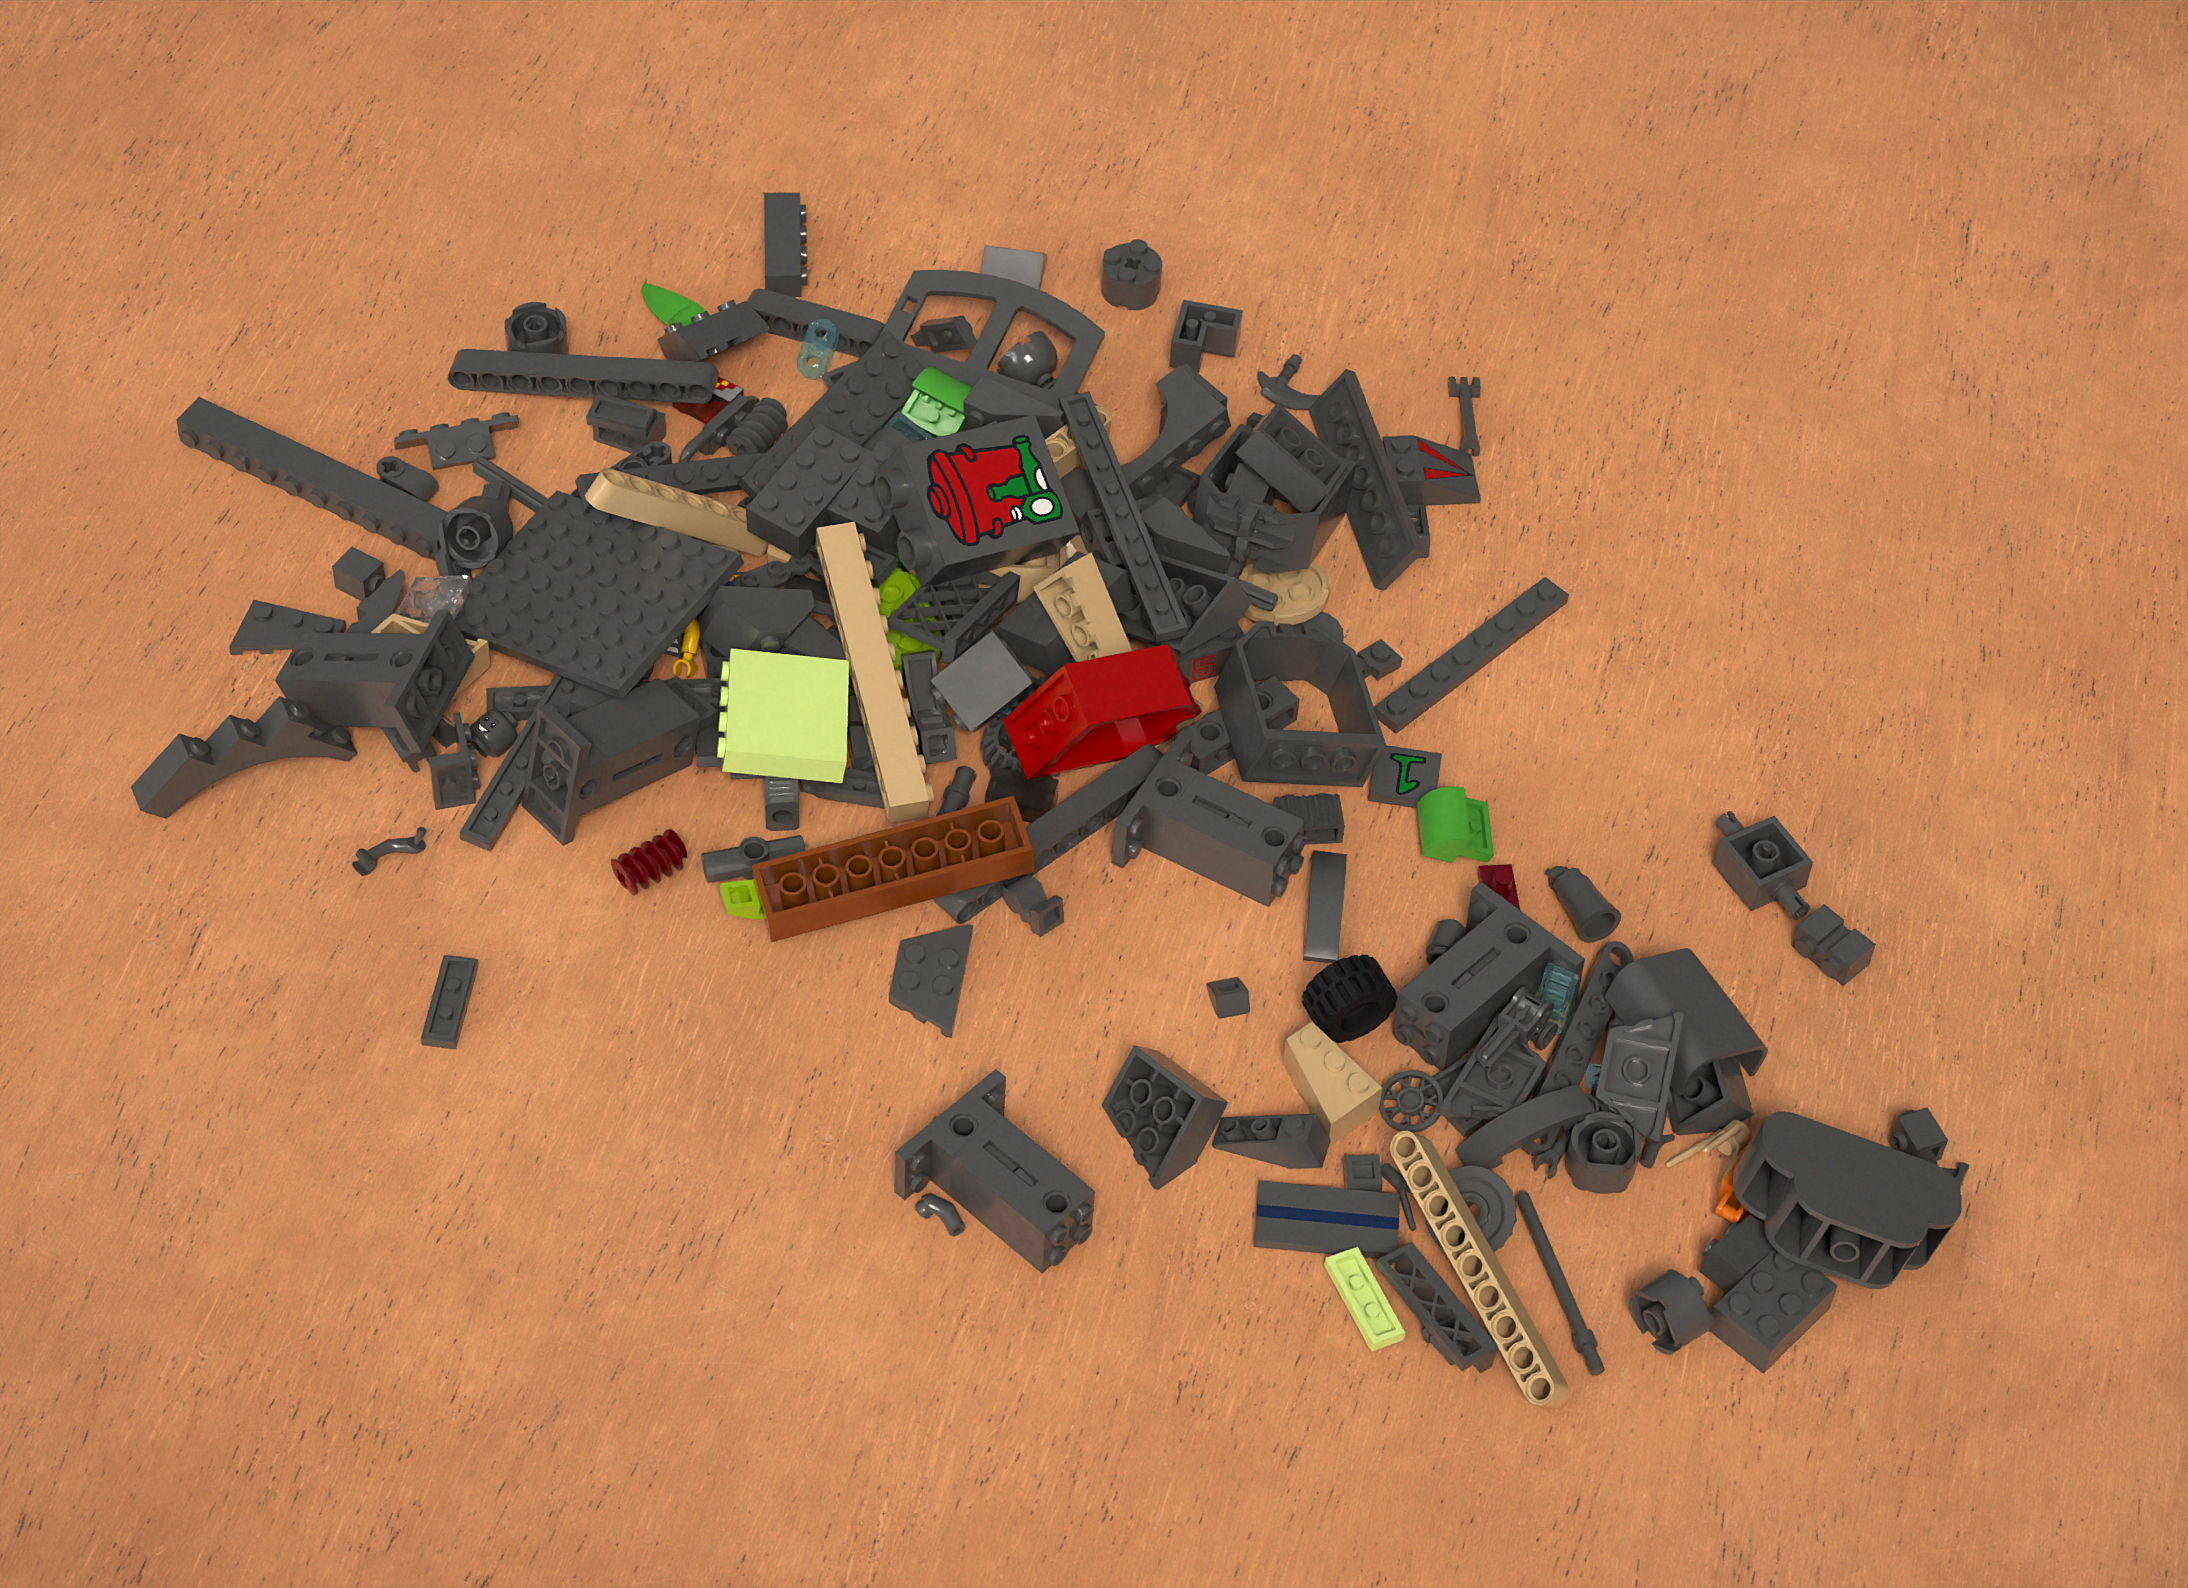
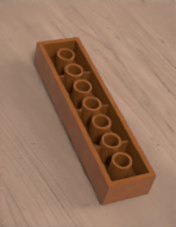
M1013 795L751 865L769 936L771 942L1032 873L1034 872L1033 848Z

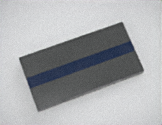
M1259 1181L1254 1247L1333 1255L1358 1247L1364 1258L1379 1259L1398 1249L1400 1194Z

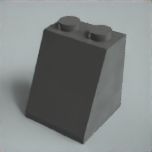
M994 631L987 634L931 679V682L935 685L931 689L932 693L942 705L948 702L955 711L951 715L953 720L963 731L968 728L974 733L1039 686L1038 682L1001 635Z

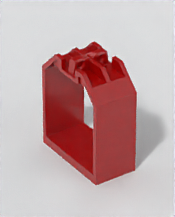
M1168 644L1063 665L1003 720L1026 779L1031 780L1123 760L1146 744L1156 746L1178 733L1177 725L1184 721L1195 719L1202 713L1200 706L1195 703L1189 689L1191 686L1189 679L1183 675L1178 663L1180 659L1178 653Z

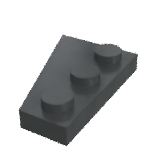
M253 600L229 646L230 654L243 655V650H260V654H273V650H293L302 633H345L346 623L340 619Z

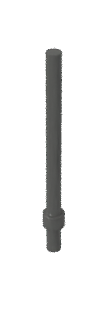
M1521 1192L1515 1199L1574 1333L1572 1337L1577 1352L1583 1354L1591 1375H1599L1605 1371V1368L1596 1350L1598 1346L1593 1331L1586 1327L1529 1193Z

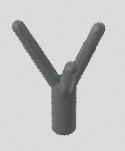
M1385 1163L1381 1166L1382 1177L1398 1190L1409 1229L1415 1231L1416 1224L1406 1192L1413 1193L1404 1177L1389 1163Z

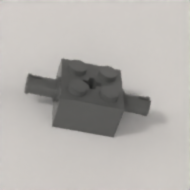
M1728 811L1727 815L1725 813L1717 819L1716 826L1726 837L1719 841L1714 866L1751 911L1779 900L1793 920H1798L1799 917L1805 916L1810 910V905L1805 902L1797 890L1807 885L1813 864L1809 856L1775 816L1744 828L1732 811Z

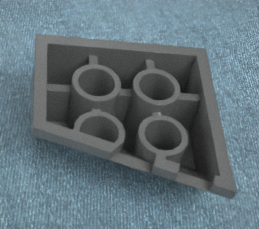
M731 300L717 306L718 313L709 316L708 311L691 317L693 323L683 327L682 323L679 322L664 329L666 335L657 340L666 360L699 362L770 331V328L746 301L736 305L735 301Z
M1134 1045L1102 1107L1120 1136L1126 1138L1134 1150L1133 1156L1137 1163L1146 1169L1150 1176L1148 1180L1152 1187L1159 1190L1196 1164L1228 1102L1160 1051Z

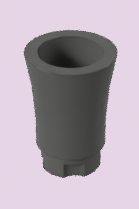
M1578 868L1568 869L1556 878L1553 887L1558 893V899L1575 924L1582 941L1593 943L1602 940L1618 927L1621 921V913L1606 900L1589 877L1584 876Z

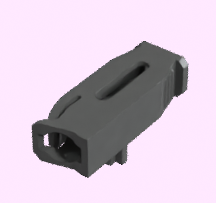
M730 772L731 779L764 778L766 829L770 831H790L799 828L798 779Z

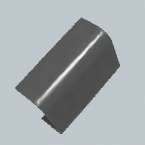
M1689 948L1631 962L1615 976L1604 996L1623 1024L1627 1026L1651 1018L1654 1020L1671 1016L1675 1012H1684L1670 1086L1677 1095H1682L1694 1074L1701 1067L1712 1061L1735 1056L1751 1077L1756 1074L1768 1053L1767 1047L1732 1000Z

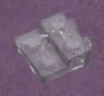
M469 575L416 577L395 614L430 624L437 610H449L453 619H455L474 583Z

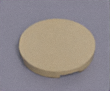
M1254 561L1244 568V572L1238 577L1241 580L1273 592L1279 597L1276 607L1271 612L1255 605H1250L1243 615L1255 622L1270 621L1274 623V626H1278L1279 623L1299 624L1318 615L1324 609L1329 599L1327 576L1314 563L1308 569L1266 573L1254 569Z

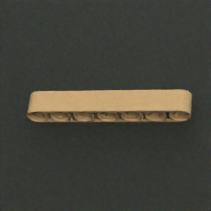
M602 468L585 494L586 500L593 507L607 513L656 527L661 526L687 536L757 556H763L768 549V542L747 531L746 508L610 468Z

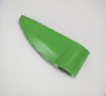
M644 283L641 288V293L649 309L669 327L679 322L682 323L683 327L693 323L691 317L705 312L696 302L664 288Z

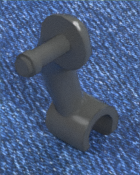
M419 827L415 837L388 839L367 851L363 848L359 849L356 853V857L359 860L353 862L352 866L361 876H365L375 869V859L390 853L413 854L423 851L426 847L425 842L422 840L426 832L425 828Z

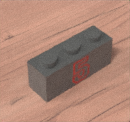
M1236 623L1231 629L1184 654L1178 653L1180 658L1178 663L1183 675L1189 679L1190 684L1221 674L1235 644L1244 636L1239 624ZM1148 644L1147 648L1154 647L1156 645Z

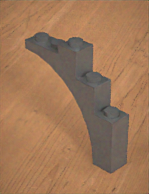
M279 696L255 723L249 719H241L229 715L206 741L197 737L192 738L178 734L134 782L131 789L140 811L167 819L185 801L205 787L248 767L278 759L304 756L329 757L349 762L357 752L351 741L350 733L344 727L334 726L314 717L311 718L309 715L310 711L304 703Z

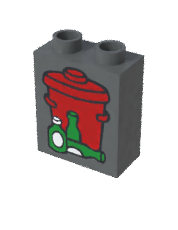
M1035 415L901 445L877 469L878 473L875 478L877 498L884 509L893 510L901 531L897 538L899 557L907 569H915L922 588L1055 555L1080 532Z

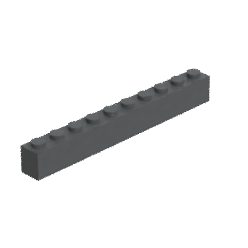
M198 397L176 419L180 442L187 447L202 451L215 460H221L234 466L241 472H246L259 478L264 483L281 488L292 496H298L318 508H323L338 515L343 520H349L364 527L371 533H377L389 539L394 544L402 545L417 552L422 557H428L436 561L435 552L441 547L438 530L441 521L444 520L448 512L201 397Z

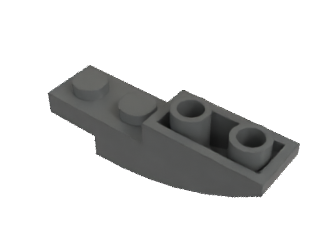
M399 569L390 578L385 579L376 591L360 602L357 607L358 622L351 624L345 633H370L391 614L403 615L407 591L405 574L402 570Z

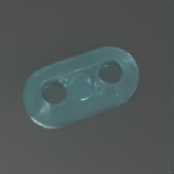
M817 319L809 325L797 358L799 371L805 378L810 380L822 378L821 374L828 371L838 343V330L827 319ZM821 329H825L826 335L822 338H818V331ZM810 358L817 359L816 364L813 366H807V361Z

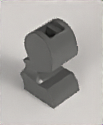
M1023 875L1002 889L1004 901L1010 910L1016 914L1019 913L1021 920L1027 922L1031 926V931L1040 937L1064 922L1063 899L1056 895L1047 900L1041 883L1035 877Z

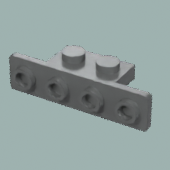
M505 412L493 415L491 417L492 420L479 421V418H471L461 421V425L449 427L448 424H438L430 427V431L418 433L417 429L405 430L394 438V448L399 450L427 445L433 470L470 464L477 461L479 457L492 460L495 459V453L490 433L518 428L519 418L518 415L510 416V413Z

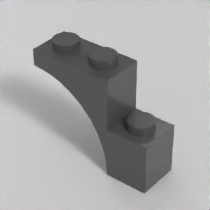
M927 650L901 654L905 694L911 711L909 719L915 721L920 754L924 757L925 764L957 759L954 730L948 718L945 705H942L931 691L935 687L931 679L938 674L935 651Z

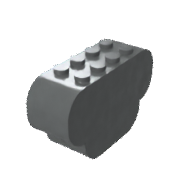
M1776 1112L1770 1114L1765 1119L1735 1166L1733 1173V1190L1738 1201L1751 1214L1764 1220L1766 1237L1776 1251L1795 1263L1870 1289H1883L1890 1286L1902 1269L1916 1270L1924 1267L1959 1218L1962 1209L1961 1191L1957 1183L1944 1169L1934 1163L1791 1112Z

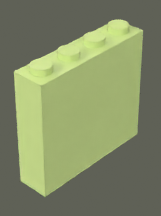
M731 648L729 661H722L721 681H727L726 687L721 686L719 706L725 707V712H720L718 723V732H724V738L719 737L717 745V757L723 758L722 772L842 783L847 763L849 661Z

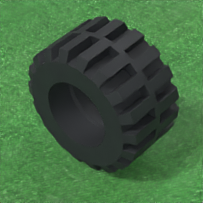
M1353 955L1328 965L1313 977L1314 979L1307 984L1306 990L1302 995L1303 1006L1313 1023L1336 1043L1349 1042L1375 1030L1394 1011L1395 1003L1397 1002L1396 991L1377 960L1368 955Z

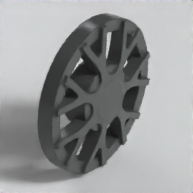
M1415 1070L1403 1071L1389 1078L1383 1085L1379 1110L1383 1120L1391 1128L1400 1132L1410 1131L1416 1133L1431 1127L1441 1116L1438 1113L1440 1105L1444 1100L1443 1092L1438 1082L1429 1074ZM1412 1078L1422 1079L1419 1089L1410 1087ZM1400 1082L1404 1089L1396 1094L1391 1087L1395 1083ZM1434 1087L1437 1095L1425 1099L1423 1093ZM1384 1100H1397L1398 1106L1384 1108ZM1425 1105L1435 1107V1112L1432 1115L1423 1112ZM1399 1112L1406 1115L1400 1124L1392 1120ZM1419 1115L1422 1123L1411 1125L1410 1118Z

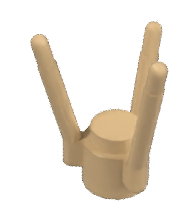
M1733 1120L1723 1129H1718L1710 1137L1667 1161L1665 1165L1667 1168H1670L1701 1150L1704 1153H1708L1717 1148L1724 1155L1733 1154V1159L1717 1184V1188L1720 1190L1722 1180L1744 1151L1745 1146L1751 1141L1752 1134L1743 1122Z

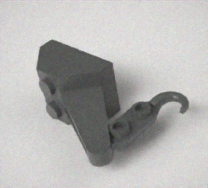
M720 585L698 620L701 637L728 659L732 648L846 660L841 642L809 617L815 607L812 590ZM849 674V685H848V688L853 689L852 682H851V678H850V674Z

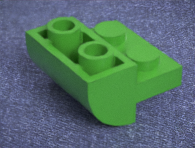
M934 366L927 367L912 383L914 391L899 416L935 437L963 431L965 428L963 401L973 387Z
M1457 786L1432 790L1418 801L1417 808L1423 856L1453 863L1458 856L1487 863L1494 856L1487 802L1467 798L1465 788Z

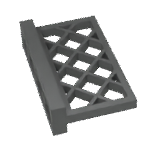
M986 571L923 588L920 586L887 618L888 627L943 651L942 661L951 664L969 650L1017 602L1021 576L1009 571L1004 577H1000ZM987 583L993 587L979 588L978 584ZM970 584L972 588L957 590L956 585ZM948 586L950 591H935L934 587ZM962 599H977V603L963 604ZM954 600L956 605L941 606L940 601ZM932 602L934 606L919 607L918 603ZM946 615H961V619L947 620ZM938 616L940 621L925 622L923 617ZM916 618L917 622L907 623L901 619ZM944 630L945 635L941 638L929 631Z

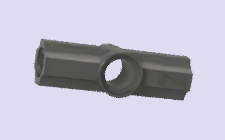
M801 835L765 841L760 837H749L744 839L739 847L702 853L701 855L705 879L710 883L741 876L747 880L753 879L751 865L806 850Z

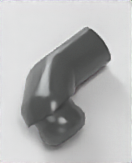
M926 1194L922 1196L921 1201L916 1203V1211L921 1217L928 1219L933 1213L940 1217L950 1236H957L965 1230L966 1226L952 1203L934 1194Z

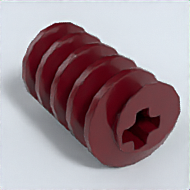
M667 829L664 831L663 836H654L652 842L645 841L640 845V848H631L629 854L622 853L617 860L611 859V865L620 884L635 896L638 894L637 883L643 889H648L650 886L648 877L655 883L661 881L659 871H662L666 877L672 876L670 865H673L678 871L683 870L682 859L687 858V850L678 834L672 829Z

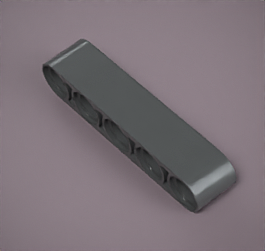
M755 289L747 300V303L769 325L770 331H767V333L858 358L876 342L885 324L878 320L765 289Z

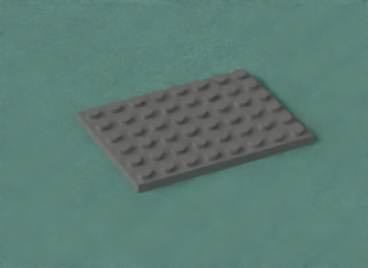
M557 490L518 533L508 541L506 548L487 564L476 578L467 585L466 591L462 592L446 610H449L465 639L476 642L478 638L487 640L490 649L623 699L706 607L720 585L724 586L744 562L738 553L667 528L652 526L596 508L585 509L581 498Z

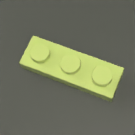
M1355 1247L1325 1258L1324 1266L1370 1351L1372 1352L1403 1341L1405 1331L1359 1248Z

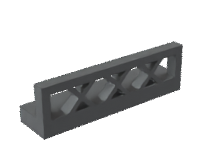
M1412 1242L1377 1259L1375 1266L1461 1371L1474 1365L1479 1373H1482L1492 1367L1498 1346ZM1396 1263V1264H1395V1270H1396L1398 1273H1396V1272L1394 1271V1269H1393L1390 1265ZM1434 1317L1440 1321H1446L1448 1327L1439 1326ZM1456 1340L1467 1348L1466 1357L1456 1347Z

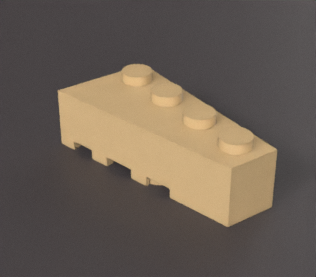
M1092 552L1063 567L1033 587L1076 662L1132 651Z

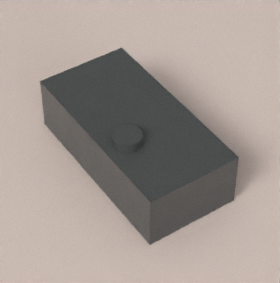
M1077 551L1054 573L1086 554ZM1094 558L1116 613L1119 614L1133 600L1127 570ZM1035 591L996 626L998 633L1023 664L1047 674L1053 675L1073 657Z

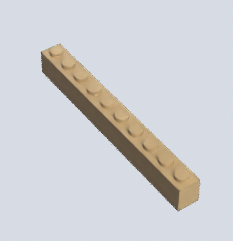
M855 522L818 527L816 529L815 545L845 659L849 661V674L888 822L892 823L928 816L929 803L934 802L931 784L924 781L923 774H926L925 760L922 754L917 755L915 747L918 745L917 730L915 726L909 725L908 718L911 717L908 698H902L900 692L903 689L902 675L900 670H895L893 662L896 661L893 643H887L885 634H888L887 619L885 615L879 614L878 607L881 606L880 594L877 587L872 588L873 568L871 561H865L863 553L866 552L863 533L858 534Z

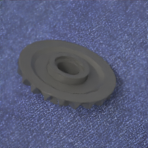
M1462 1166L1449 1171L1468 1208L1474 1204L1479 1206L1480 1216L1476 1222L1492 1251L1495 1252L1499 1248L1504 1247L1507 1239L1513 1235L1512 1230L1517 1222V1204L1514 1200L1513 1191L1509 1188L1506 1181L1494 1171L1480 1166ZM1448 1201L1442 1206V1216L1448 1210ZM1426 1218V1224L1432 1238L1438 1244V1246L1443 1249L1441 1243L1439 1242L1436 1234L1434 1233L1431 1225L1429 1224ZM1462 1231L1458 1237L1459 1245H1461L1465 1239L1464 1231Z

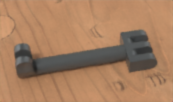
M1449 376V397H1460L1464 437L1460 443V451L1468 452V449H1472V456H1479L1480 443L1476 433L1472 397L1480 398V378L1473 377L1471 385L1468 384L1467 377H1461L1460 384H1456V378Z

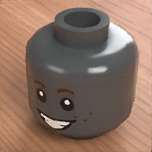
M489 709L471 724V744L483 757L486 758L489 755L497 758L514 744L518 737L515 728L519 724L508 711L505 710L501 713L496 709Z

